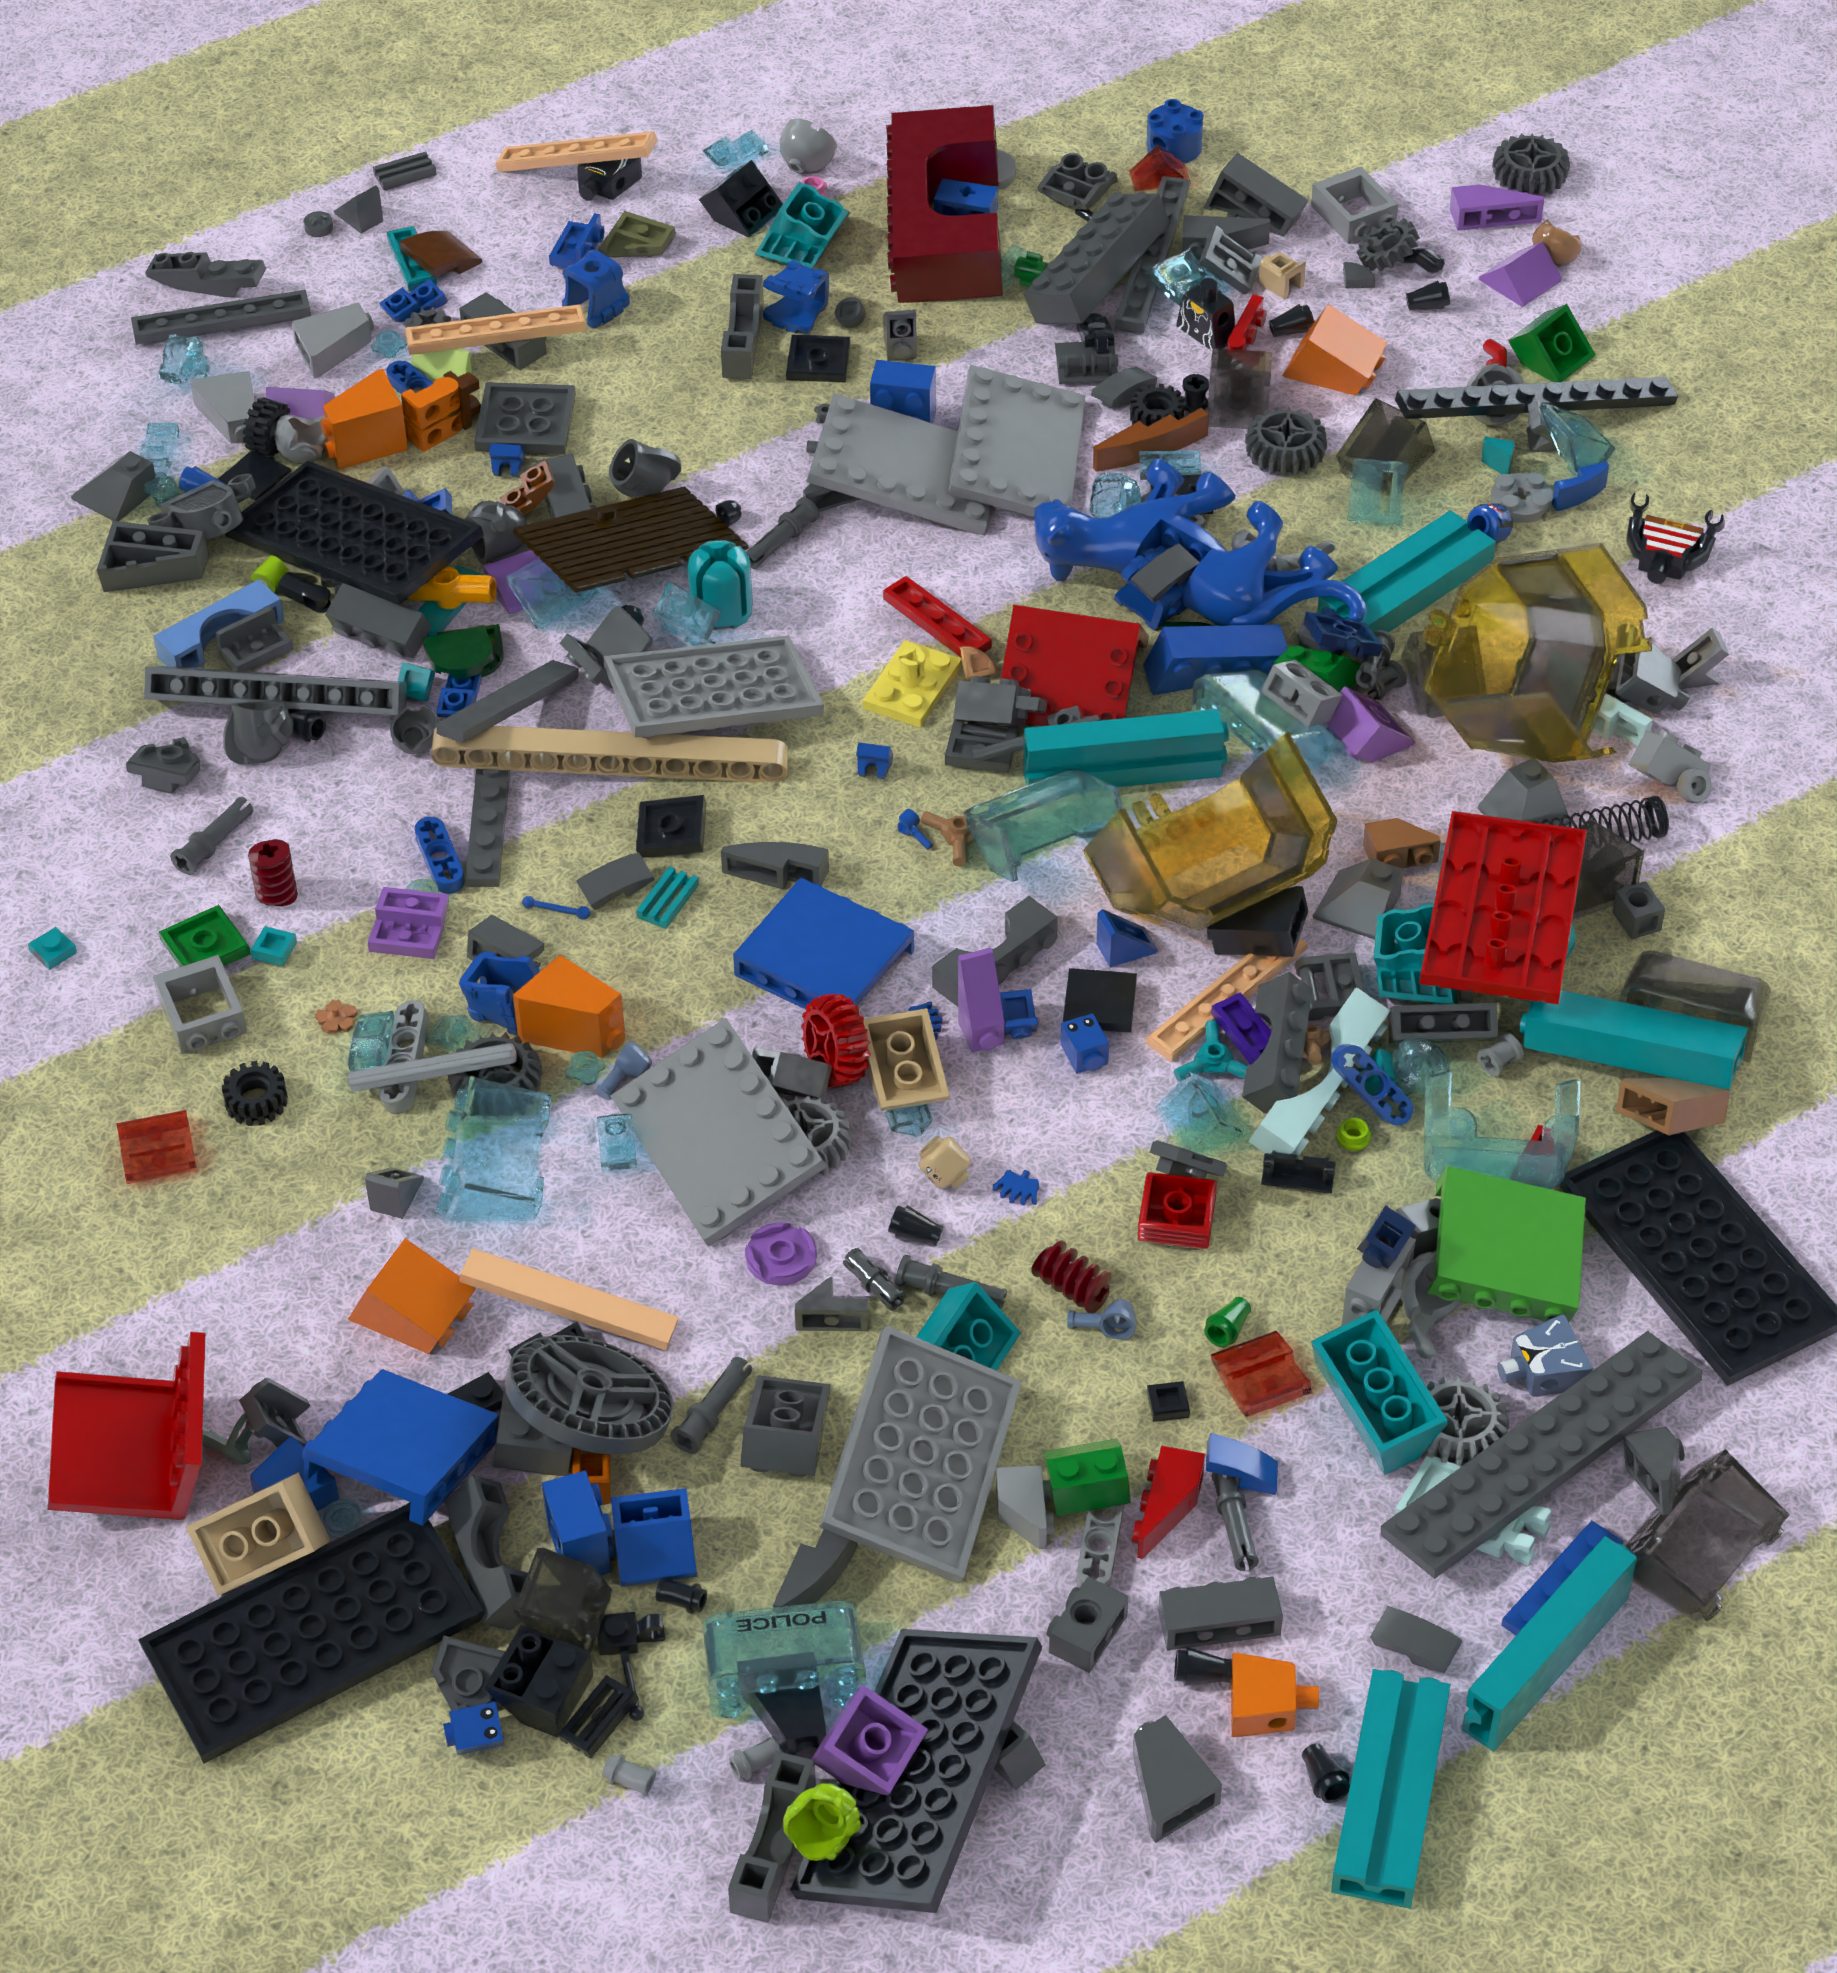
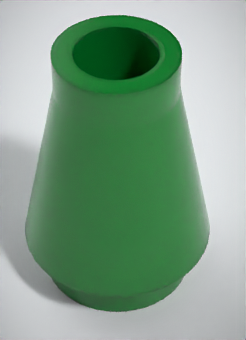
M1235 1297L1229 1304L1206 1319V1326L1204 1328L1207 1339L1218 1347H1226L1235 1343L1247 1316L1251 1312L1249 1302L1242 1297Z

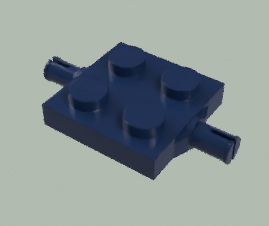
M1326 608L1323 614L1306 612L1303 624L1321 649L1333 653L1338 652V649L1345 650L1354 658L1355 656L1356 658H1367L1368 655L1380 656L1383 644L1366 623L1343 618L1333 608Z

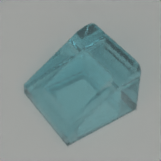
M466 1015L441 1016L426 1036L425 1042L456 1053L457 1048H464L466 1040L472 1041L477 1035V1030Z
M928 1104L884 1111L892 1132L912 1136H922L933 1120Z

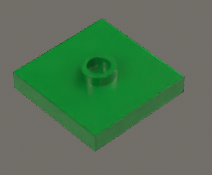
M216 905L159 931L161 942L179 967L219 955L223 966H226L251 954L249 945L220 905Z

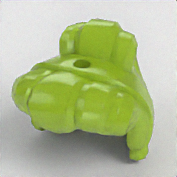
M821 1783L801 1793L787 1807L783 1818L784 1833L790 1842L794 1844L795 1848L808 1860H834L847 1845L850 1837L861 1828L860 1814L855 1806L856 1801L844 1788L834 1784Z

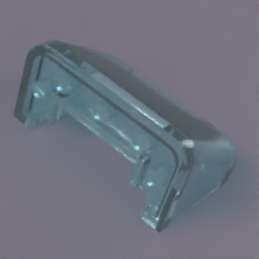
M1259 670L1212 673L1195 680L1193 684L1192 712L1219 709L1221 721L1227 722L1228 729L1254 752L1253 764L1257 767L1260 765L1264 767L1267 778L1263 779V784L1272 792L1281 789L1333 760L1335 744L1333 733L1321 724L1308 728L1264 695L1261 690L1268 677L1266 673H1262Z

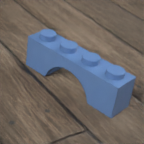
M258 579L154 635L157 657L169 667L198 668L205 664V647L216 637L218 630L269 606L275 612L276 623L283 622L281 600Z

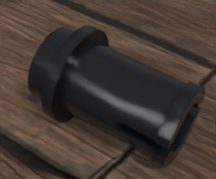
M663 1577L656 1588L655 1598L658 1602L686 1608L687 1613L693 1614L695 1611L701 1612L704 1609L707 1600V1590L702 1589L698 1583L690 1586Z

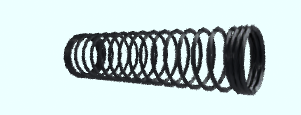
M1656 795L1643 798L1641 802L1633 800L1631 804L1624 802L1621 806L1618 804H1614L1611 808L1604 806L1601 811L1594 808L1591 813L1584 810L1581 815L1574 813L1571 817L1564 815L1561 819L1554 817L1551 821L1544 819L1541 822L1542 824L1547 822L1550 825H1554L1553 822L1558 820L1560 822L1559 826L1566 827L1563 820L1568 818L1570 820L1569 827L1572 828L1573 824L1574 828H1578L1573 820V817L1578 816L1579 829H1582L1583 822L1587 830L1589 850L1584 846V850L1587 853L1591 852L1592 845L1595 850L1600 851L1602 843L1607 849H1610L1612 841L1616 846L1620 847L1622 839L1629 845L1632 837L1639 843L1642 835L1646 840H1650L1652 835L1655 838H1662L1668 834L1669 830L1666 806L1663 800ZM1634 803L1639 804L1638 814L1633 807ZM1625 805L1629 806L1628 816L1623 809ZM1615 807L1619 808L1618 818L1613 811ZM1641 808L1644 811L1645 821L1649 829V837L1646 836L1643 829ZM1605 809L1609 810L1608 820L1603 813ZM1631 811H1633L1637 820L1639 839L1636 838L1633 831ZM1654 811H1655L1656 816H1657V820H1658V824H1659V829H1658V827H1657V824H1656V821H1655V818H1654ZM1594 812L1600 813L1598 823L1595 817L1593 816ZM1622 813L1627 822L1629 830V841L1626 840L1625 835L1623 833L1621 821ZM1584 814L1590 815L1588 825L1583 818ZM1612 815L1615 819L1619 832V844L1616 842L1615 837L1613 835L1611 822ZM1602 818L1607 826L1609 846L1606 844L1603 836ZM1592 820L1598 832L1599 848L1596 846L1593 838Z

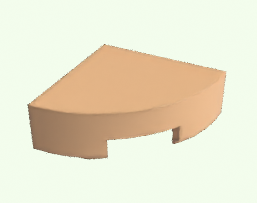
M960 647L964 674L967 680H970L971 676L984 677L998 674L994 661L986 653L974 647Z

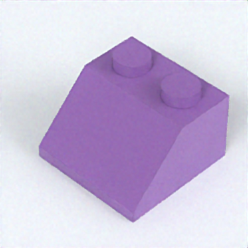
M1345 686L1340 691L1343 696L1330 722H1327L1326 730L1339 741L1342 740L1346 744L1344 750L1347 754L1357 761L1362 758L1373 763L1414 745L1415 741L1380 702Z
M862 1684L849 1697L811 1760H815L816 1766L843 1784L889 1795L928 1729Z

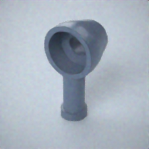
M633 1041L628 1042L618 1055L612 1071L603 1083L595 1089L596 1094L606 1100H610V1095H612L625 1076L637 1078L650 1069L652 1065L651 1058L638 1044Z
M1117 1299L1104 1310L1103 1314L1076 1313V1311L1069 1310L1067 1326L1069 1329H1075V1327L1100 1328L1101 1332L1108 1338L1127 1340L1135 1333L1136 1316L1133 1305L1129 1301ZM1114 1328L1123 1329V1330L1120 1331V1332H1117Z

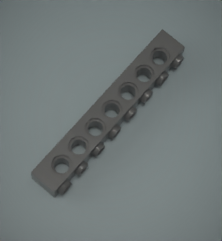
M169 666L145 667L144 699L228 705L234 702H282L289 709L400 715L406 708L407 682Z

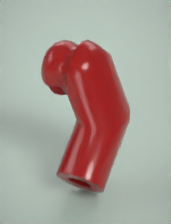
M1493 339L1486 340L1483 344V350L1493 358L1488 360L1486 365L1498 363V365L1507 367V349Z

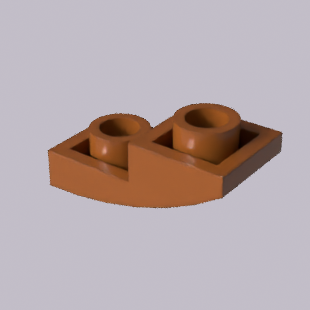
M546 460L520 475L522 485L501 496V503L516 507L524 516L536 508L555 484L549 463Z

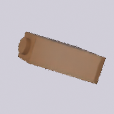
M1674 1078L1621 1079L1616 1112L1662 1133L1672 1135L1725 1123L1730 1090Z

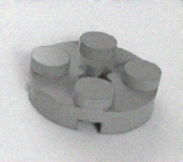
M1541 473L1500 474L1497 476L1496 482L1492 487L1490 503H1499L1505 506L1510 511L1513 522L1529 523L1543 518V514L1550 511L1553 492L1551 487L1544 482L1545 478ZM1518 496H1525L1526 500H1520Z

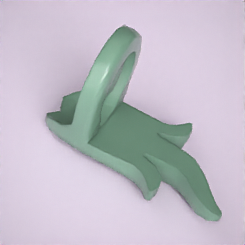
M246 1413L239 1418L228 1440L213 1430L208 1432L203 1429L202 1444L229 1457L240 1465L250 1463L252 1458L247 1443L252 1432L247 1427V1424L237 1439L242 1426L248 1420Z

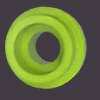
M1355 1117L1347 1118L1338 1126L1336 1140L1344 1149L1359 1151L1370 1144L1371 1131L1364 1120Z

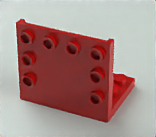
M1013 605L1001 679L1017 680L1020 687L1031 690L1030 697H1038L1048 701L1046 713L1028 712L1026 724L1049 726L1048 715L1077 705L1084 717L1098 714L1100 721L1126 718L1136 653L1139 647L1147 648L1149 636L1139 623Z
M190 1332L187 1346H180L178 1365L174 1366L173 1381L56 1371L47 1510L175 1520L185 1519L202 1465L206 1333Z

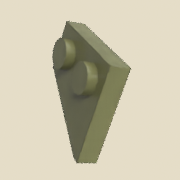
M624 211L598 251L607 257L663 255L676 235L675 227Z

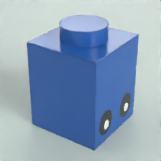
M1093 1013L1061 1023L1060 1045L1076 1074L1087 1070L1095 1071L1108 1064L1109 1041Z
M496 1701L449 1711L451 1722L443 1723L447 1747L455 1746L457 1756L504 1746Z

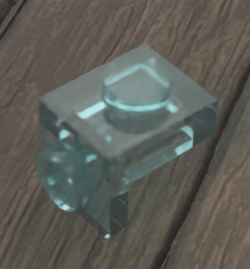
M632 1114L598 1116L597 1127L602 1171L637 1168Z

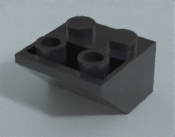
M753 160L732 171L699 198V201L714 222L746 237L751 236L774 217L783 205Z
M521 1625L485 1685V1691L523 1725L558 1738L559 1732L566 1725L593 1678L591 1652Z

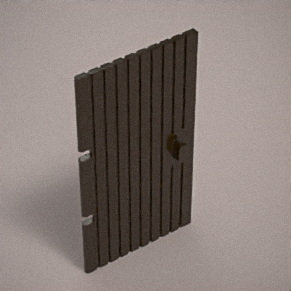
M685 486L515 527L513 533L525 545L527 544V547L531 551L533 550V553L537 557L539 556L555 574H558V577L562 581L564 580V583L568 587L570 586L575 593L625 581L626 576L624 573H627L628 576L634 579L684 566L682 559L685 558L688 562L694 550H697L700 545L708 541L726 540L735 543L736 546H740L743 550L749 548L744 540H741L737 534H734L735 532L731 528H728L724 522L722 523V520L716 517L712 511H709V508L703 505L699 499L697 500V497L691 494Z

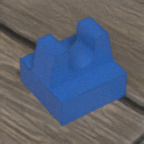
M490 443L489 455L491 457L493 475L500 476L501 468L508 465L511 466V476L518 477L525 460V453L521 445Z
M858 742L856 752L858 775L866 777L867 769L870 766H877L878 779H885L893 762L894 754L891 747Z

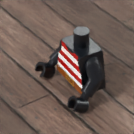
M1635 493L1631 496L1630 509L1633 511V517H1629L1626 543L1633 558L1639 560L1638 569L1648 572L1647 578L1654 584H1661L1665 581L1666 577L1681 580L1686 572H1691L1708 561L1717 539L1714 535L1725 527L1723 514L1720 521L1713 524L1710 523L1713 517V510L1708 511L1705 515L1707 530L1706 533H1703L1704 528L1647 514L1645 519L1642 518L1643 513L1649 506V496L1646 494L1645 504L1642 506L1635 504Z

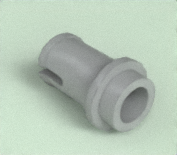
M769 1737L745 1751L735 1750L734 1756L729 1758V1765L738 1780L744 1777L746 1780L752 1778V1773L772 1764L776 1751H781L776 1741Z
M619 1754L618 1756L610 1755L605 1763L602 1776L608 1779V1784L614 1785L616 1782L646 1796L654 1784L656 1773L626 1761L625 1755Z

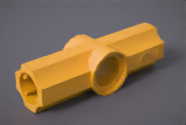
M445 567L431 578L429 582L410 595L407 600L436 601L437 605L443 609L456 608L463 602L494 603L497 582L496 578L492 576L459 575L457 569Z

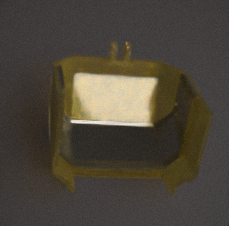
M1602 543L1496 557L1459 586L1449 616L1446 611L1440 609L1430 611L1428 619L1432 622V625L1429 624L1424 627L1422 635H1424L1425 640L1429 644L1437 647L1424 678L1422 688L1471 750L1479 749L1552 763L1594 759L1603 755L1617 753L1613 747L1591 749L1588 742L1618 656L1652 651L1651 637L1645 638L1643 620L1648 619L1647 606Z
M1287 732L1266 752L1262 753L1239 778L1213 794L1182 809L1171 812L1162 795L1155 792L1149 798L1154 813L1159 817L1154 820L1142 801L1138 800L1132 803L1134 815L1138 823L1142 825L1137 830L1126 809L1119 810L1082 851L1115 910L1154 924L1168 921L1189 930L1200 931L1314 875L1327 862L1330 851L1328 850L1338 820L1293 738Z

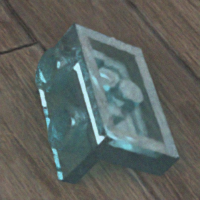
M668 582L652 616L662 621L661 627L676 635L680 632L685 635V642L692 646L716 644V641L711 639L710 635L722 611L679 585Z

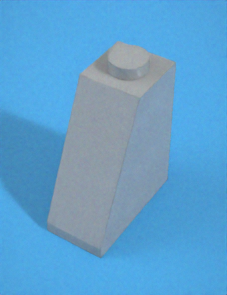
M360 303L292 321L295 344L313 378L322 376L372 342L370 330L374 329L373 320L369 312L365 313Z
M250 371L190 379L194 405L231 444L243 442L245 437L243 429L246 428L244 421L248 419L249 415L247 412L249 409H253L252 404L255 402Z

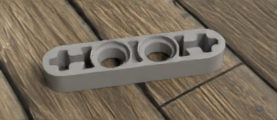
M418 1000L406 1001L396 1009L385 1065L422 1059L429 1025V1016L422 1002ZM415 1039L412 1045L405 1048L399 1047L403 1041ZM418 1081L380 1087L379 1097L385 1109L393 1114L408 1110L414 1102ZM397 1087L400 1088L402 1093H398Z
M1125 1504L1106 1507L1115 1513V1517L1108 1521L1100 1520L1095 1516V1512L1100 1509L1088 1510L1077 1567L1078 1588L1081 1587L1088 1576H1091L1093 1563L1099 1564V1577L1097 1581L1110 1587ZM1095 1540H1104L1110 1545V1548L1104 1552H1096L1089 1547V1544Z

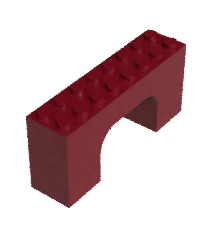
M986 105L891 113V125H886L888 141L886 143L888 158L887 224L888 232H890L887 233L889 250L887 257L888 268L891 269V292H897L898 303L1003 296L1002 259L997 213L947 216L931 209L943 178L987 186H999L994 106Z

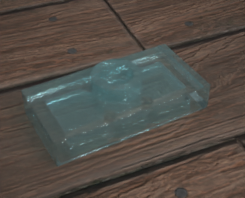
M1139 451L1140 480H1147L1146 470L1156 458L1170 464L1181 475H1201L1200 451Z

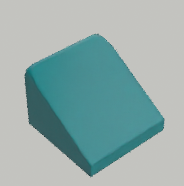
M1485 436L1481 461L1500 474H1509L1515 442Z

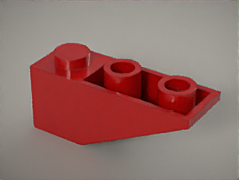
M1161 1445L1158 1460L1151 1459L1147 1481H1151L1152 1485L1150 1490H1143L1140 1512L1145 1513L1143 1521H1135L1132 1542L1138 1543L1137 1558L1143 1559L1197 1505L1204 1477L1206 1454Z

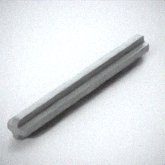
M506 1043L351 1071L348 1073V1084L354 1092L513 1064L516 1062L517 1054L514 1045Z

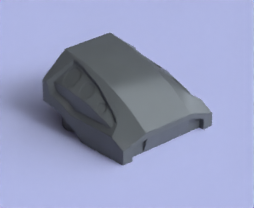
M1068 153L1062 157L1058 165L1053 166L1037 187L1040 193L1050 199L1073 208L1087 210L1102 197L1112 184L1117 183L1118 178L1117 173L1113 171L1110 173L1105 164L1101 162L1084 163L1080 154Z

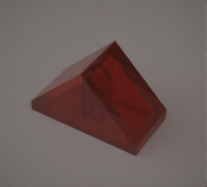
M1159 145L1153 148L1129 170L1135 191L1158 189L1162 176L1190 180L1185 164Z

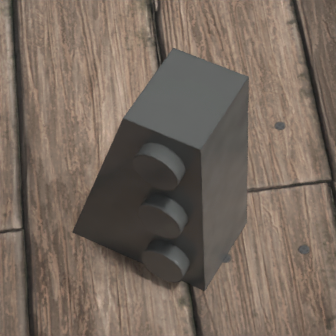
M1237 152L1221 171L1205 203L1204 209L1210 211L1213 208L1227 212V217L1238 216L1243 218L1270 219V232L1284 237L1300 218L1308 199Z
M113 521L97 567V573L103 592L201 579L210 553L204 532L200 530Z

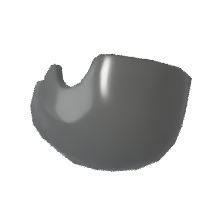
M422 705L420 709L406 707L393 720L390 727L393 744L408 754H422L432 748L434 730L439 722L437 713L427 705Z

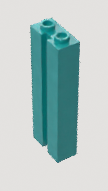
M1449 510L1341 582L1347 583L1356 589L1365 601L1367 612L1361 622L1366 623L1373 632L1383 630L1389 633L1493 564L1496 541L1479 529L1471 531L1468 528L1469 522L1452 510ZM1331 597L1318 598L1317 614H1323L1326 608H1333L1341 617L1349 619L1350 608L1347 604Z
M1219 709L1024 728L1023 774L1028 796L1221 777L1222 765L1227 764V750L1223 744L1229 741L1228 724L1221 721Z
M1563 990L1560 993L1559 1005L1543 1003V1001H1531L1528 1014H1523L1520 1023V1033L1525 1034L1523 1048L1730 1090L1735 1079L1736 1070H1739L1743 1061L1748 1027Z
M1604 1536L1468 1689L1466 1706L1469 1709L1464 1714L1462 1731L1494 1752L1628 1600L1637 1556L1633 1555L1626 1546L1615 1543Z
M1372 1670L1335 1861L1331 1893L1411 1909L1451 1684L1440 1682L1431 1677L1419 1678V1683L1404 1680V1675L1395 1670Z

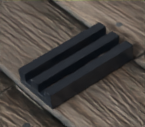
M605 1675L559 1732L560 1740L566 1744L570 1743L573 1749L578 1752L580 1750L583 1751L584 1755L591 1759L639 1700L637 1693ZM612 1689L615 1690L603 1706H599ZM591 1716L592 1719L577 1737L575 1734Z

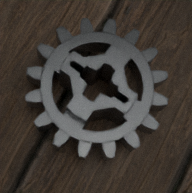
M1403 218L1398 222L1397 219H1393L1392 222H1383L1379 229L1376 227L1372 228V233L1364 235L1365 241L1358 244L1360 249L1356 252L1364 267H1369L1370 271H1374L1378 267L1379 271H1383L1385 267L1393 268L1397 261L1404 262L1403 257L1412 255L1411 248L1418 247L1417 240L1420 237L1411 221L1407 222Z

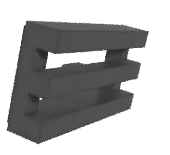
M426 151L373 166L374 176L383 190L437 175L436 167L432 164V160L428 158Z

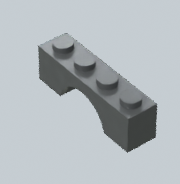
M733 274L730 291L728 331L723 333L721 345L722 378L752 379L764 305L763 275Z
M1031 896L1026 897L1005 913V935L1007 938L1002 944L992 949L998 985L1004 982L1008 975L1016 968L1027 965L1039 951L1050 948L1057 939L1058 917ZM958 948L932 966V988L957 1007L958 956L971 953Z
M1291 972L1260 984L1258 987L1255 1013L1269 1023L1272 1029L1270 1039L1264 1051L1255 1062L1246 1068L1242 1097L1263 1113H1268L1276 1101L1294 1098L1298 1095L1312 989Z
M472 1474L444 1503L459 1547V1553L465 1566L469 1585L484 1610L485 1615L481 1618L482 1624L505 1630H513L540 1605L531 1574L505 1567L501 1562L499 1553L500 1536L504 1523L510 1514L501 1483Z
M776 1751L764 1785L762 1807L753 1839L746 1853L740 1854L728 1887L730 1913L769 1923L795 1848L794 1844L790 1842L784 1833L783 1818L787 1807L801 1793L816 1786L815 1760Z

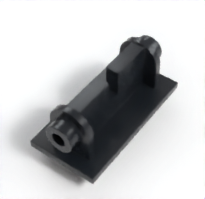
M1272 1150V1154H1264L1261 1185L1332 1194L1336 1162L1329 1161V1157L1324 1159L1304 1156L1303 1160L1296 1159L1297 1155L1277 1153L1275 1150Z

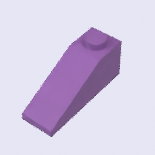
M1481 184L1452 187L1449 209L1457 231L1535 223L1542 221L1544 198L1543 196Z
M991 947L958 956V1024L972 1053L980 1050H992L1004 1044L1005 1022L994 954Z

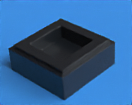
M1184 1381L1147 1385V1395L1153 1422L1190 1418V1408Z

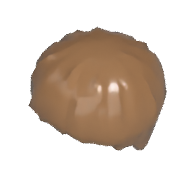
M1549 219L1544 220L1533 233V245L1543 241L1554 264L1557 266L1573 262L1581 252L1582 242L1579 235L1575 236L1560 228H1556L1550 223Z

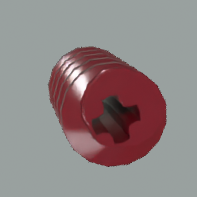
M274 839L261 841L251 847L248 852V859L256 899L265 905L281 907L294 903L298 892L289 844L283 840Z
M1063 1240L1044 1249L1031 1267L1033 1276L1040 1277L1043 1283L1051 1285L1056 1292H1062L1066 1299L1073 1300L1076 1306L1085 1308L1087 1313H1096L1108 1298L1111 1273L1103 1271L1099 1274L1100 1266L1097 1263H1093L1087 1268L1089 1263L1088 1257L1084 1255L1077 1259L1078 1251L1075 1248H1070L1066 1251L1067 1244Z

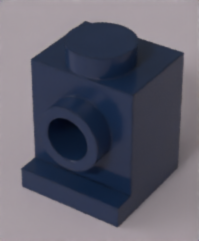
M1385 1205L1372 1222L1357 1250L1363 1253L1362 1258L1368 1265L1375 1268L1384 1266L1388 1269L1397 1259L1417 1225Z

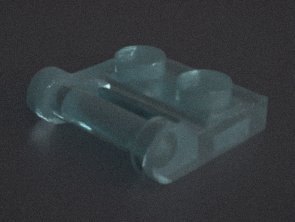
M1354 458L1347 521L1403 525L1404 516L1401 515L1404 479L1405 474L1409 471V463ZM1383 472L1393 473L1389 512L1387 514L1379 513Z

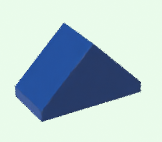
M1104 909L1097 913L1096 944L1110 968L1155 954L1158 951L1145 927Z

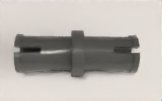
M859 1248L852 1249L844 1257L846 1260H843V1265L861 1281V1287L865 1291L875 1294L890 1311L904 1303L903 1299L906 1298V1293L891 1281L887 1271L882 1266L877 1267Z

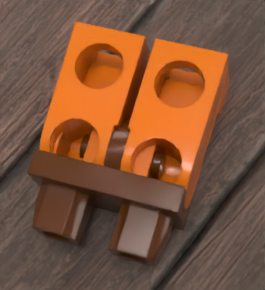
M452 371L443 374L444 377L436 379L431 386L415 393L412 389L401 393L406 439L422 452L454 436L462 428L467 430L472 427V417L480 413L481 404L471 394L480 389L478 378L470 372L458 377Z

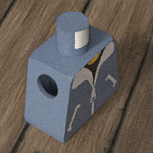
M1564 1314L1516 1335L1513 1338L1511 1359L1498 1362L1497 1364L1498 1374L1504 1384L1522 1379L1529 1394L1533 1397L1563 1393L1593 1371L1588 1357Z

